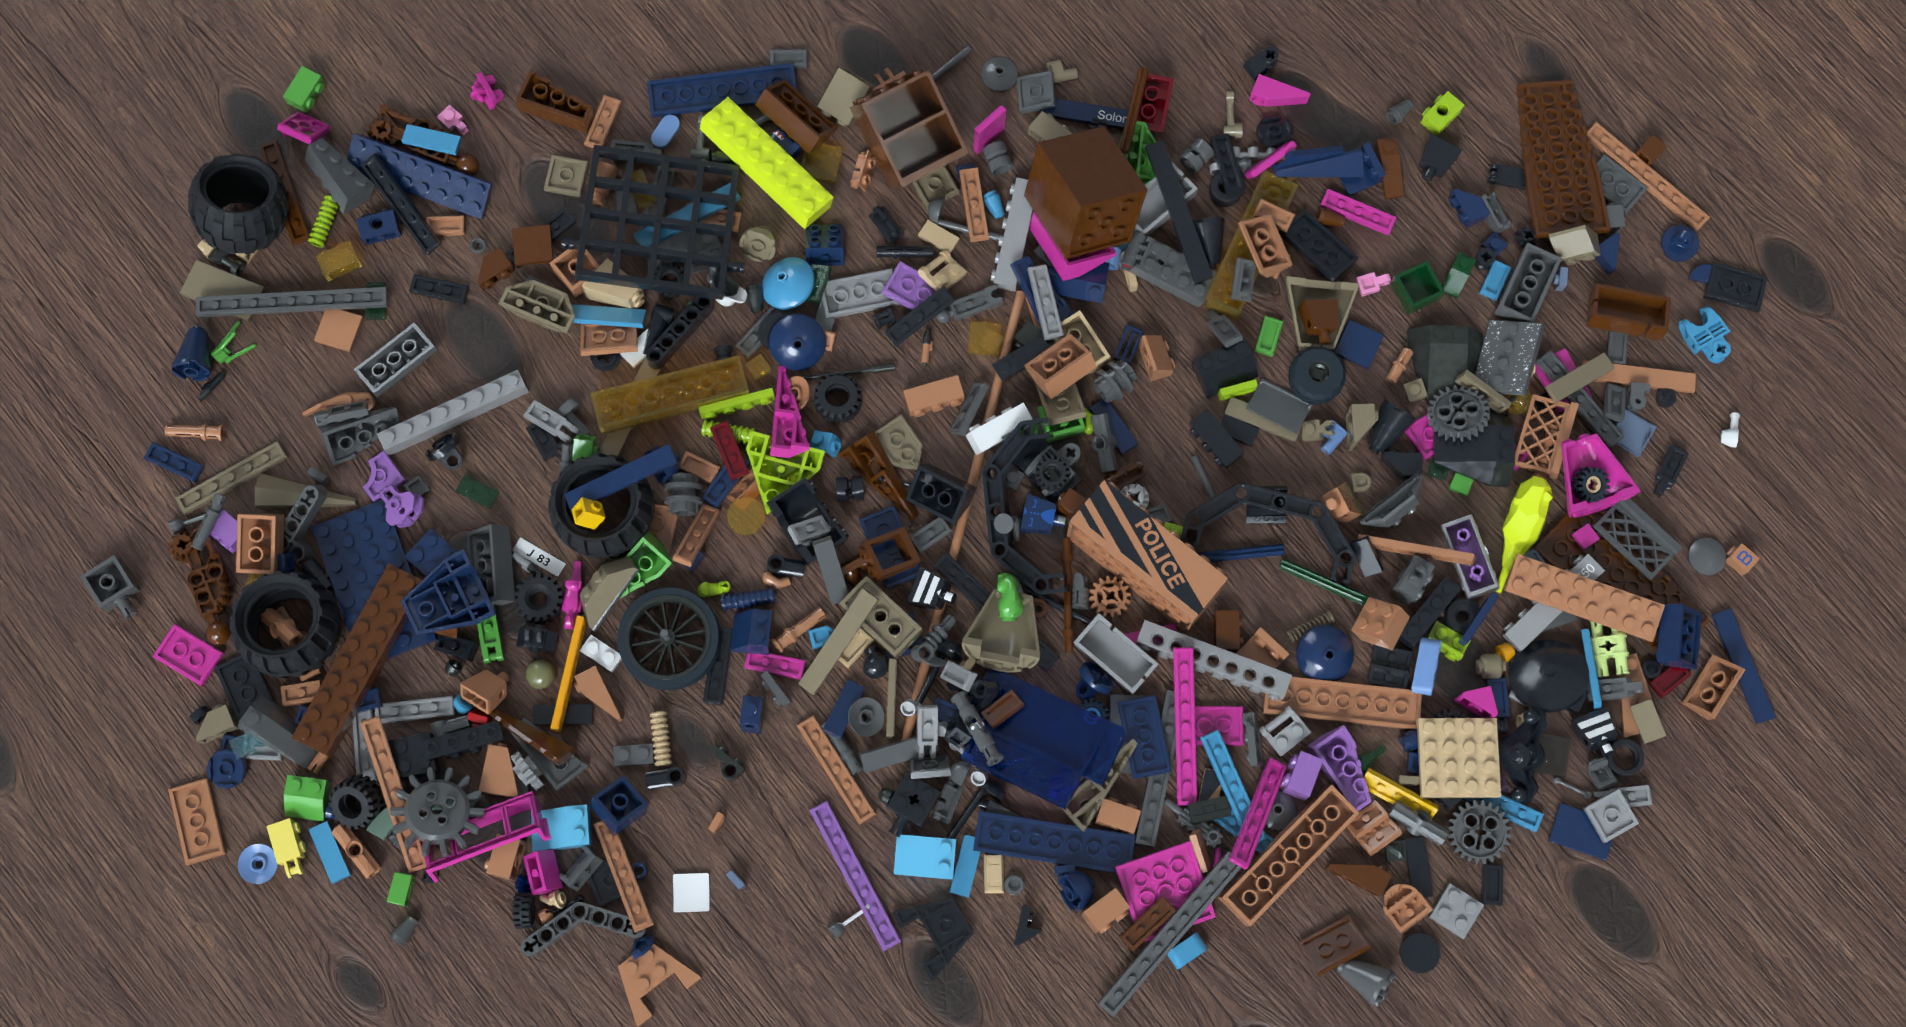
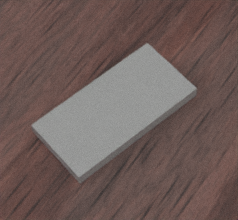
M892 268L819 282L826 318H838L900 305L898 302L882 294L884 287L893 274ZM825 296L833 297L834 301L839 304L837 312L829 313Z

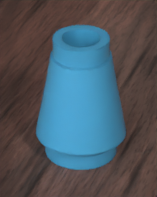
M996 190L982 196L984 205L995 219L1005 215L999 193L997 194Z

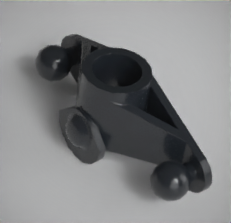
M1541 708L1526 710L1523 714L1524 722L1509 737H1503L1498 743L1499 763L1503 764L1516 787L1511 792V797L1516 802H1531L1539 789L1533 775L1534 769L1541 767L1544 763L1545 752L1538 742L1539 736L1548 730L1546 714Z

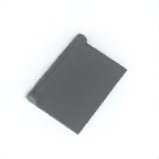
M1262 378L1246 409L1297 434L1313 403L1303 402L1294 394Z

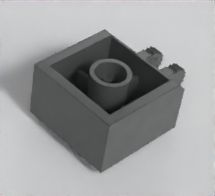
M1414 555L1407 562L1388 594L1407 606L1411 602L1416 603L1425 591L1422 587H1425L1435 575L1432 572L1435 566Z

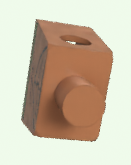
M1347 482L1322 496L1326 507L1336 521L1348 523L1363 514Z

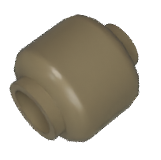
M1482 654L1476 660V672L1483 679L1500 678L1502 673L1506 671V662L1502 660L1499 654Z

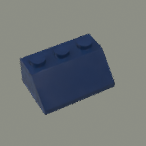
M1663 604L1665 607L1657 634L1659 639L1658 649L1656 650L1657 662L1666 666L1697 670L1702 613L1684 604Z

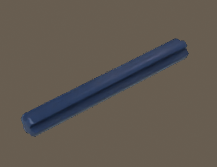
M1283 544L1198 552L1197 554L1206 556L1211 562L1283 555L1285 549Z

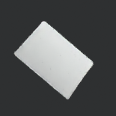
M708 873L673 875L674 912L709 911Z

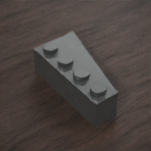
M320 138L308 145L305 161L315 176L322 180L323 187L329 190L333 201L339 204L342 214L353 210L371 199L375 184L326 140Z

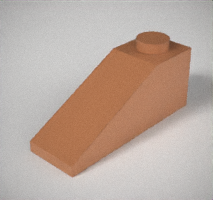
M596 666L574 676L576 682L573 684L578 693L582 692L586 698L617 721H623Z

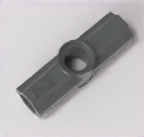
M1108 414L1091 416L1094 431L1092 447L1098 452L1101 473L1118 470L1114 451L1117 440L1111 434Z
M1399 800L1395 801L1388 815L1406 825L1407 830L1415 836L1422 835L1439 846L1443 844L1449 833V830L1432 821L1430 815L1425 811H1416Z

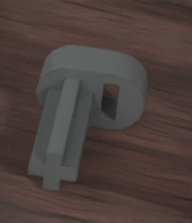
M573 396L556 413L578 428L577 434L589 435L591 431L573 414L581 405Z

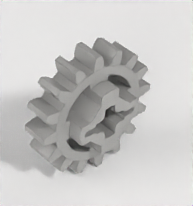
M519 751L511 756L515 764L512 769L526 786L531 784L537 791L544 785L539 778L542 772L529 756L524 758Z

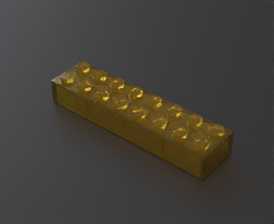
M1264 170L1241 221L1254 218L1253 214L1261 199L1288 210L1298 184L1282 177H1276L1275 174ZM1240 226L1237 228L1203 304L1204 307L1213 309L1222 315L1225 314V316L1236 321L1246 301L1230 299L1237 257L1254 261ZM1257 266L1255 270L1254 283L1259 274Z
M738 355L590 394L601 435L697 411L700 406L749 394V389L740 356Z

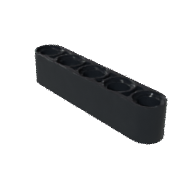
M696 296L648 349L646 357L650 368L655 370L661 369L712 313L714 306L711 298ZM702 302H708V303H709V304L706 305V306L700 305ZM691 315L697 316L695 319H688ZM678 329H684L682 333L676 332ZM667 342L672 343L669 347L663 346ZM654 356H659V357H660V358H659L658 360H656V361L651 360L652 357H654Z

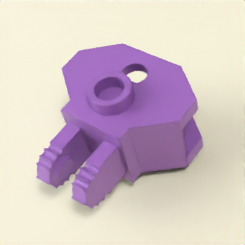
M391 484L388 489L393 496L390 497L385 493L381 496L387 508L386 522L390 526L397 525L399 528L412 526L424 511L425 499L420 494L414 492L402 493Z

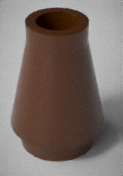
M1320 207L1316 220L1322 225L1342 227L1345 222V216L1327 207Z

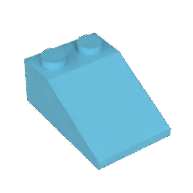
M587 804L541 810L543 818H547L551 839L543 841L538 832L532 834L533 852L582 848L584 845L592 847L590 807ZM530 812V814H531V824H533L532 813Z
M900 835V838L897 837L894 874L953 879L956 839Z

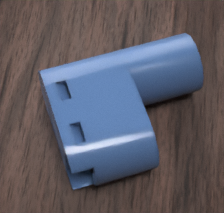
M1336 422L1335 425L1328 427V431H1334L1335 435L1328 436L1323 434L1328 439L1321 447V450L1326 455H1330L1348 435Z

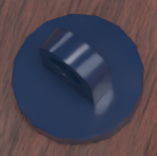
M1677 225L1666 230L1661 237L1660 245L1667 258L1676 262H1685L1691 259L1698 251L1699 240L1692 229L1687 226Z
M1086 661L1079 668L1083 678L1077 684L1076 694L1079 698L1086 700L1092 698L1097 692L1108 694L1114 687L1110 676L1105 671H1099V666L1093 662ZM1088 686L1087 692L1084 694V688Z

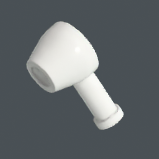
M1733 412L1730 414V429L1722 430L1720 442L1729 447L1736 448L1740 414Z

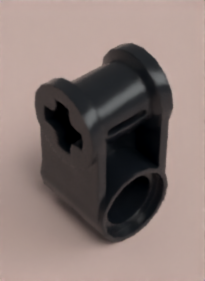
M1267 47L1245 62L1243 68L1254 81L1257 80L1259 74L1264 76L1265 73L1276 66L1279 56L1277 49Z

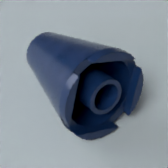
M194 326L187 331L172 363V373L177 377L185 380L186 376L192 377V381H204L210 377L211 363L208 333L204 328Z

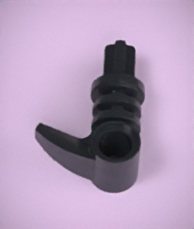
M975 679L969 692H967V696L978 698L976 709L980 716L981 712L988 708L993 699L998 695L999 688L994 681ZM947 682L949 690L958 691V693L965 691Z

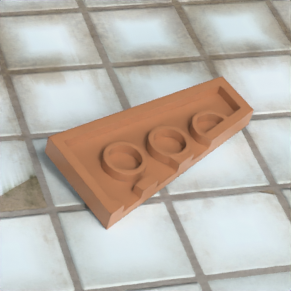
M1637 653L1627 657L1629 674L1617 675L1618 678L1626 677L1627 679H1632V682L1642 681L1644 688L1643 693H1636L1634 697L1619 699V702H1621L1620 715L1623 726L1622 739L1640 734L1629 707L1650 699L1652 700Z

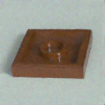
M550 225L512 229L516 266L553 261Z

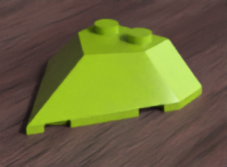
M751 431L746 450L767 515L771 511L766 502L804 478L809 480L821 469L825 451L810 447L808 451L790 458L770 456L772 437Z

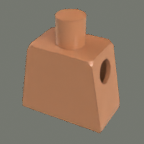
M484 670L460 683L461 698L489 715L506 697V682L509 681V677L503 671L495 675L488 670Z

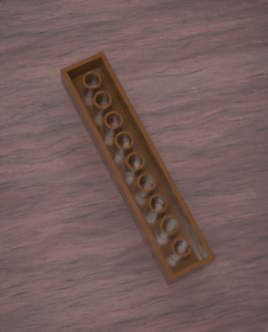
M387 565L295 730L292 739L332 759L409 619L401 604V600L422 581L421 579L393 565Z

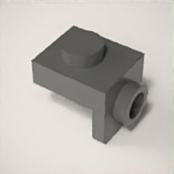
M1607 757L1595 758L1588 763L1587 773L1598 792L1617 785V780L1608 767Z

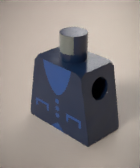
M1027 494L1020 533L1051 534L1053 525L1064 527L1066 516L1055 514L1057 506L1055 503Z

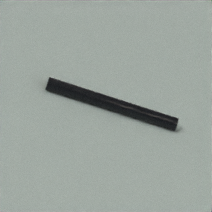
M1029 587L1027 588L1025 594L1033 596V598L1042 599L1047 605L1064 613V604L1044 594H1037ZM1072 609L1073 618L1087 625L1092 622V618Z

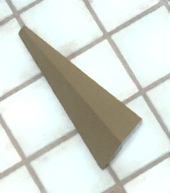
M260 474L255 485V506L258 509L293 507L307 485ZM327 491V497L321 508L357 506L356 498Z
M1134 739L1088 776V780L1059 803L1060 808L1083 832L1088 827L1137 747L1138 743Z

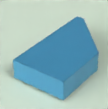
M826 625L808 630L813 650L822 648L834 629Z

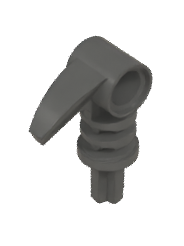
M948 614L938 626L933 625L931 627L932 632H928V637L923 638L924 643L915 645L912 648V658L929 666L945 667L947 661L935 657L934 652L938 649V645L942 640H947V632L956 623L955 618ZM921 648L925 650L924 658L920 655Z

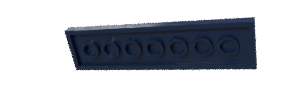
M793 63L647 81L651 117L711 111L727 97L739 107L752 106L757 103L765 88L784 79L797 90Z
M357 133L353 134L347 160L367 178L369 176L361 167V164L372 154H377L404 191L476 218H484L493 186L492 182Z
M979 811L973 851L1060 865H1075V867L1117 873L1115 866L1132 860L1136 835L1086 828L1083 832L1077 826Z

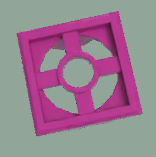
M297 111L279 123L277 130L281 131L282 135L286 138L290 135L310 144L320 138L324 139V135L330 131V126ZM302 131H309V132H311V133H313V134L307 135V134L303 133Z

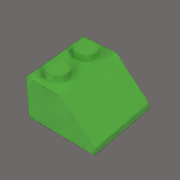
M287 775L284 790L285 817L325 822L326 818L324 817L329 802L332 782L323 779Z

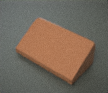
M753 469L749 471L750 474L745 475L735 485L727 496L741 511L760 494Z

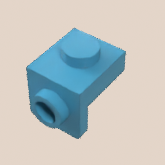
M815 430L810 447L823 450L825 453L836 458L841 448L842 440L833 433Z

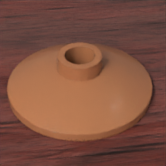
M794 376L788 380H790V387L800 411L808 402L810 385L805 378Z

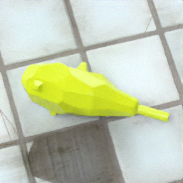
M1533 476L1521 483L1511 502L1509 513L1502 528L1504 535L1503 568L1498 578L1500 587L1495 592L1502 593L1515 555L1520 554L1524 556L1540 536L1546 521L1549 502L1553 498L1551 487L1544 478Z

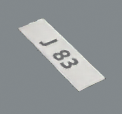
M521 537L512 550L557 577L566 565V563Z

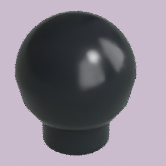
M873 646L863 651L865 658L862 662L863 672L872 679L882 678L889 669L887 658L879 652L877 647Z

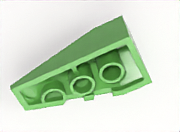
M650 532L644 535L626 555V557L632 559L634 565L640 570L620 598L660 577L673 562L665 546Z

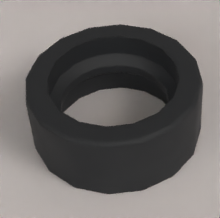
M1619 739L1611 744L1614 751L1619 747H1627L1635 756L1634 765L1629 769L1618 768L1613 761V753L1606 756L1608 767L1613 775L1628 777L1637 773L1642 768L1644 753L1635 741Z

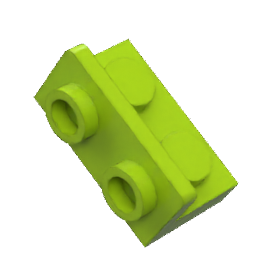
M1438 621L1434 623L1427 636L1429 639L1442 641L1440 651L1445 653V657L1452 661L1461 660L1469 643L1465 646L1459 644L1458 641L1462 635Z

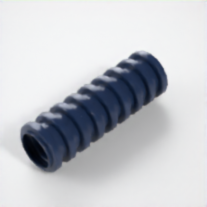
M770 587V589L764 588V590L758 589V591L753 589L752 592L746 590V593L740 591L739 594L734 592L733 595L728 593L726 596L722 594L721 596L722 609L724 611H727V609L733 610V608L737 610L739 607L744 609L745 606L750 608L751 605L757 607V604L763 606L764 603L769 605L771 602L775 604L776 602L773 587Z

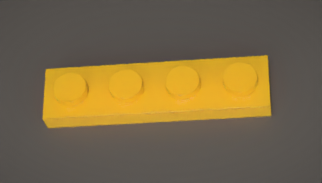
M1368 768L1363 776L1366 780L1368 791L1391 804L1399 800L1416 811H1425L1430 815L1431 820L1438 811L1439 806L1426 798H1420V795Z

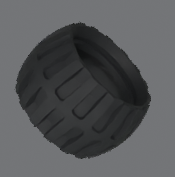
M594 453L590 457L577 458L574 460V464L562 469L558 480L553 482L550 490L548 511L556 534L570 549L591 558H614L627 550L631 551L640 539L648 533L649 526L654 517V496L648 480L645 478L628 486L631 506L627 517L618 527L604 533H590L581 530L575 525L573 514L564 494L630 462L622 457L613 454L605 455L603 453Z
M286 570L274 571L270 575L263 574L257 577V580L250 585L247 584L242 589L240 597L235 599L232 606L234 612L230 616V630L235 648L251 667L273 677H299L306 675L312 669H318L323 665L322 662L327 657H331L335 651V642H338L340 638L341 617L334 597L323 584L300 572L290 573ZM288 599L306 600L311 604L313 608V623L308 634L299 644L286 650L275 651L261 646L259 628L261 614L266 609L272 608L277 603Z

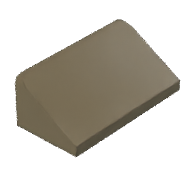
M1651 699L1629 707L1644 744L1666 736Z

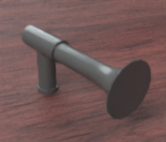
M1004 513L996 516L994 520L995 529L999 533L1005 534L1013 528L1012 541H1021L1020 523L1023 519L1022 516L1015 515L1011 517Z

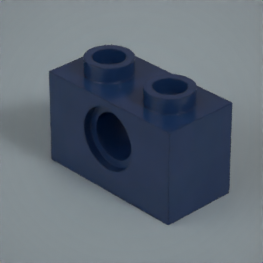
M384 209L373 215L365 214L361 218L356 219L360 237L365 246L402 236L397 215L393 209ZM378 223H383L380 228H375Z

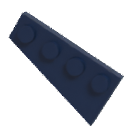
M1026 256L1011 263L1010 266L1041 327L1027 271L1028 267L1036 265L1029 256ZM1052 286L1060 321L1062 322L1075 314V312L1069 309L1066 301L1060 298Z

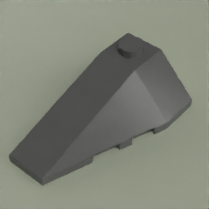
M396 407L369 411V415L360 419L351 418L339 423L330 422L326 426H318V430L331 464L334 466L353 459L358 452L364 448L367 449L371 446L372 442L378 439L377 433L401 422Z
M263 695L248 708L239 721L238 728L305 770L317 754L315 750L292 739L297 727L277 704Z

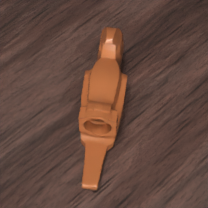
M347 392L327 399L304 411L302 414L306 417L322 409L328 410V407L363 400L367 401L369 412L375 407V400L368 392Z

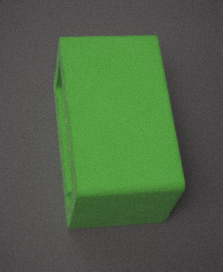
M394 872L387 902L408 907L416 877Z

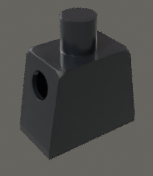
M1431 134L1426 142L1419 163V167L1425 170L1422 178L1428 182H1431L1434 176L1442 178L1458 159L1462 149Z

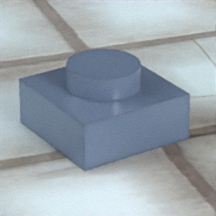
M1560 267L1555 273L1552 280L1553 284H1555V291H1563L1567 286V267Z

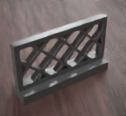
M1630 498L1625 501L1621 500L1612 506L1593 526L1649 580L1653 579L1682 548ZM1615 509L1622 514V519H1614L1613 511ZM1609 522L1611 531H1606L1601 524ZM1615 523H1623L1624 532L1616 531ZM1628 524L1635 526L1637 532H1629ZM1616 535L1625 536V544H1620L1617 541ZM1629 536L1637 537L1638 545H1630ZM1642 537L1649 539L1651 546L1643 545ZM1631 549H1639L1640 558H1635L1631 554ZM1644 550H1652L1653 559L1645 558ZM1656 550H1660L1667 557L1665 559H1657ZM1645 562L1653 563L1654 571L1652 573L1646 568Z

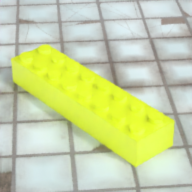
M729 97L702 117L700 130L732 161L739 165L754 182L804 229L831 207L834 197Z

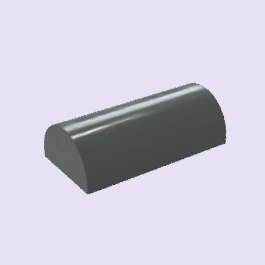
M413 323L358 365L354 371L378 398L438 350L419 327Z

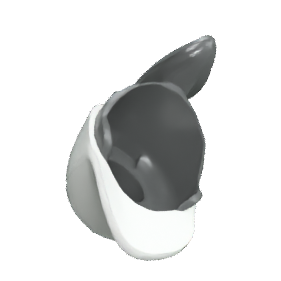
M709 267L706 274L708 283L714 288H718L720 273L718 272V267ZM726 274L723 300H715L723 306H731L735 302L744 303L747 299L746 291Z

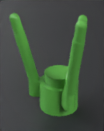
M240 321L235 323L220 344L210 353L220 364L224 361L228 364L233 359L256 347V344H252L229 356L231 352L226 346L236 335L235 330L240 325Z

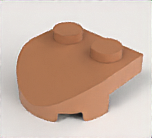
M1394 885L1384 895V912L1401 934L1433 910L1423 895L1411 885Z

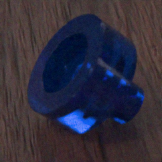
M520 875L516 880L515 888L518 893L531 892L528 875Z

